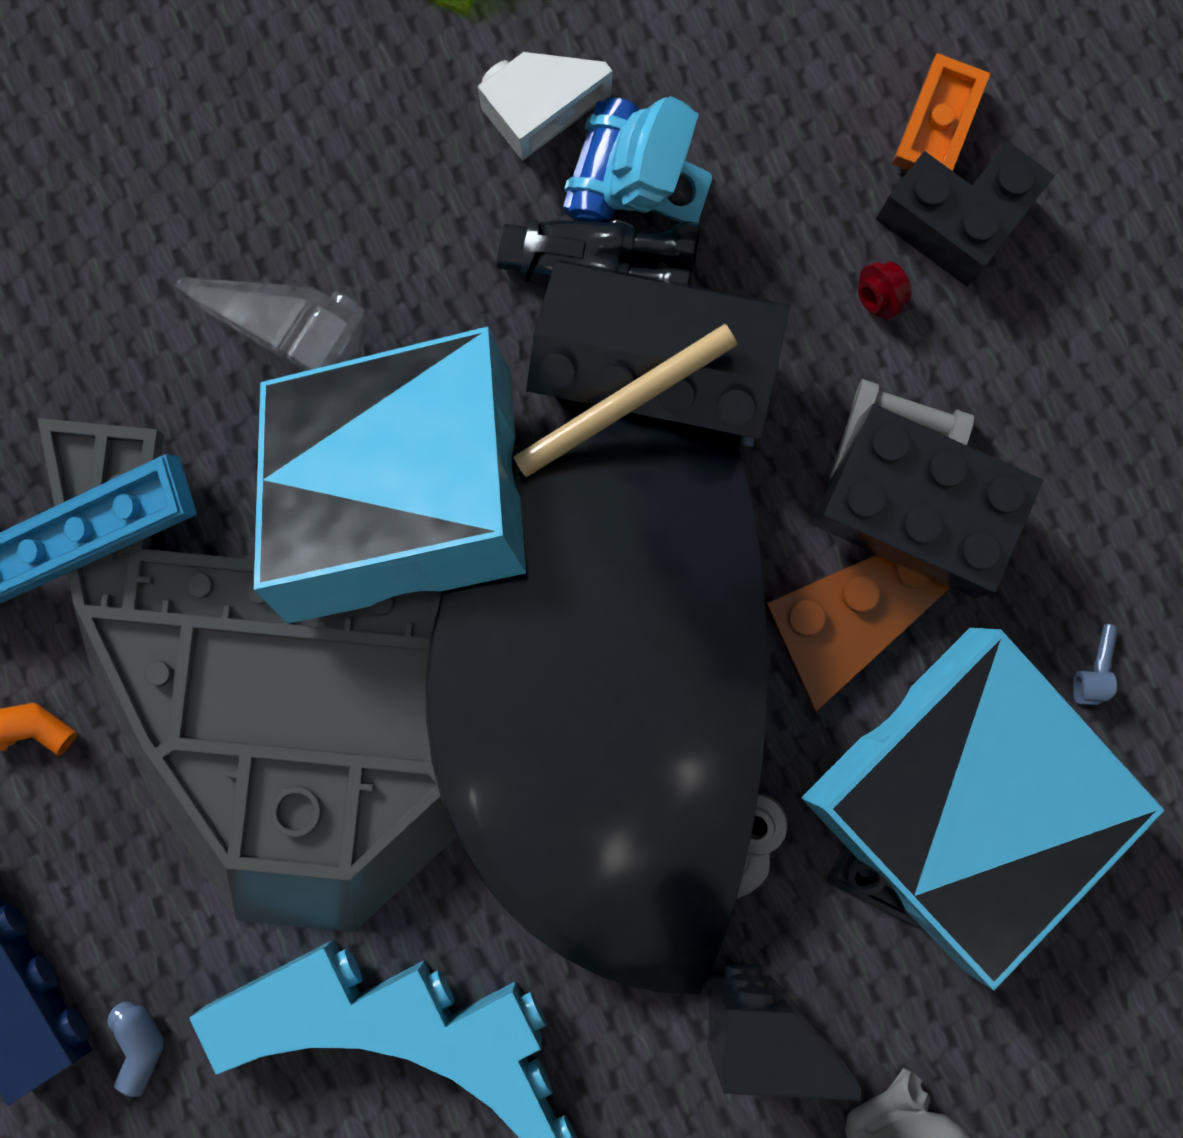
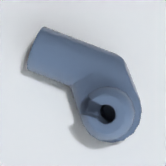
M124 1001L117 1004L111 1010L107 1019L108 1028L114 1033L116 1041L126 1056L114 1087L120 1093L127 1096L141 1097L163 1051L164 1038L152 1015L144 1006L136 1005L131 1001Z

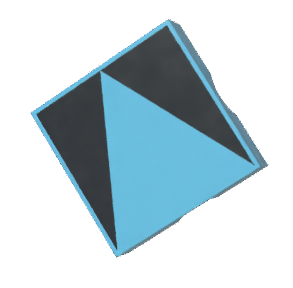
M489 327L260 382L254 591L287 624L370 607L380 601L405 593L418 591L440 592L526 573L521 499L512 471V453L516 436L511 373Z
M969 628L910 687L908 694L893 714L880 726L862 736L801 797L860 861L876 870L891 885L902 901L906 911L960 969L993 991L1165 811L1001 629Z

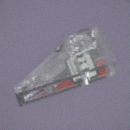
M181 277L175 285V288L192 306L302 372L356 359L372 334L362 317L364 309L355 301L337 291H334L332 296L329 297L313 287Z

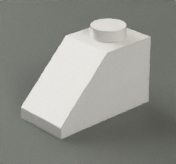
M523 52L510 62L504 60L495 64L484 75L482 83L477 86L481 109L523 161L596 107L598 101H604L612 95V69L603 61Z

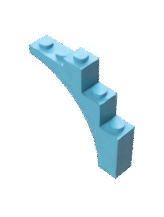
M333 939L205 1005L189 1017L216 1075L263 1056L306 1048L363 1049L407 1059L453 1080L492 1108L518 1138H577L566 1115L556 1119L546 1099L547 1096L553 1093V1090L542 1064L538 1059L528 1062L526 1058L541 1049L542 1034L539 1029L547 1026V1022L534 994L529 992L522 995L516 981L451 1015L448 1009L449 1006L454 1004L451 989L441 971L437 970L431 973L425 960L360 993L357 984L362 982L359 966L352 953L347 948L340 951Z

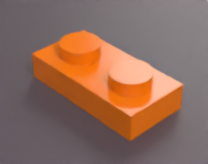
M936 53L892 165L909 171L920 155L926 151L953 171L991 73Z

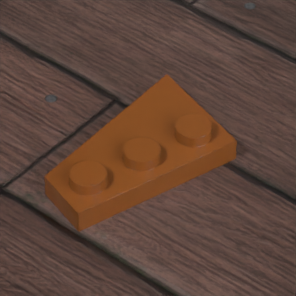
M875 555L765 604V607L813 712H817L948 591L950 587L880 555Z

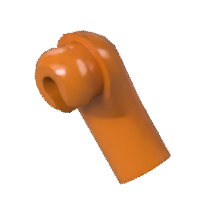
M37 703L0 708V751L7 750L8 745H14L16 741L32 737L57 756H61L78 736L77 731Z

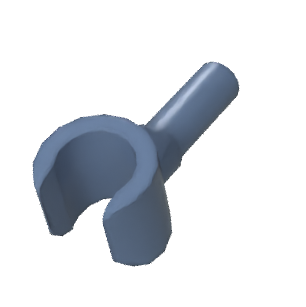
M1111 624L1103 625L1098 652L1094 661V672L1077 671L1075 673L1073 691L1075 703L1099 705L1115 695L1117 680L1111 672V661L1119 629L1117 626Z

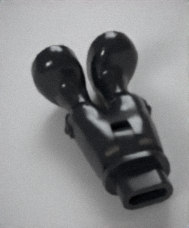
M531 219L528 227L504 224L497 256V268L521 272L522 280H532L548 286L555 261L558 259L691 285V273L693 274L699 244L700 223L684 221L678 223L669 231L658 233H637V229L633 225L620 219L610 220V222L551 220L542 221L540 224L538 220ZM633 258L650 259L666 263L670 268L649 269L631 267L630 264L623 263V260H631Z

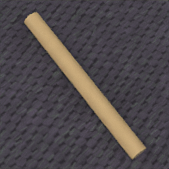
M723 324L513 456L515 462L527 478L737 346L738 343L728 326Z

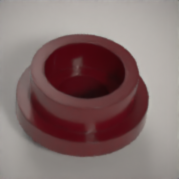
M888 261L885 263L873 262L865 266L860 272L858 295L862 305L869 312L876 313L877 316L883 319H891L899 315L904 305L910 301L912 295L911 284L904 270L898 264Z

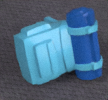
M672 96L662 98L647 109L641 110L633 102L623 98L609 97L605 101H598L593 114L587 118L585 129L588 132L574 175L567 180L564 188L567 195L563 211L576 221L610 222L616 210H635L642 213L653 211L679 223L684 221L698 223L712 181L711 173L685 161L699 114L691 109L689 105ZM680 175L688 179L693 190L692 199L685 206L674 205L667 198L674 193Z

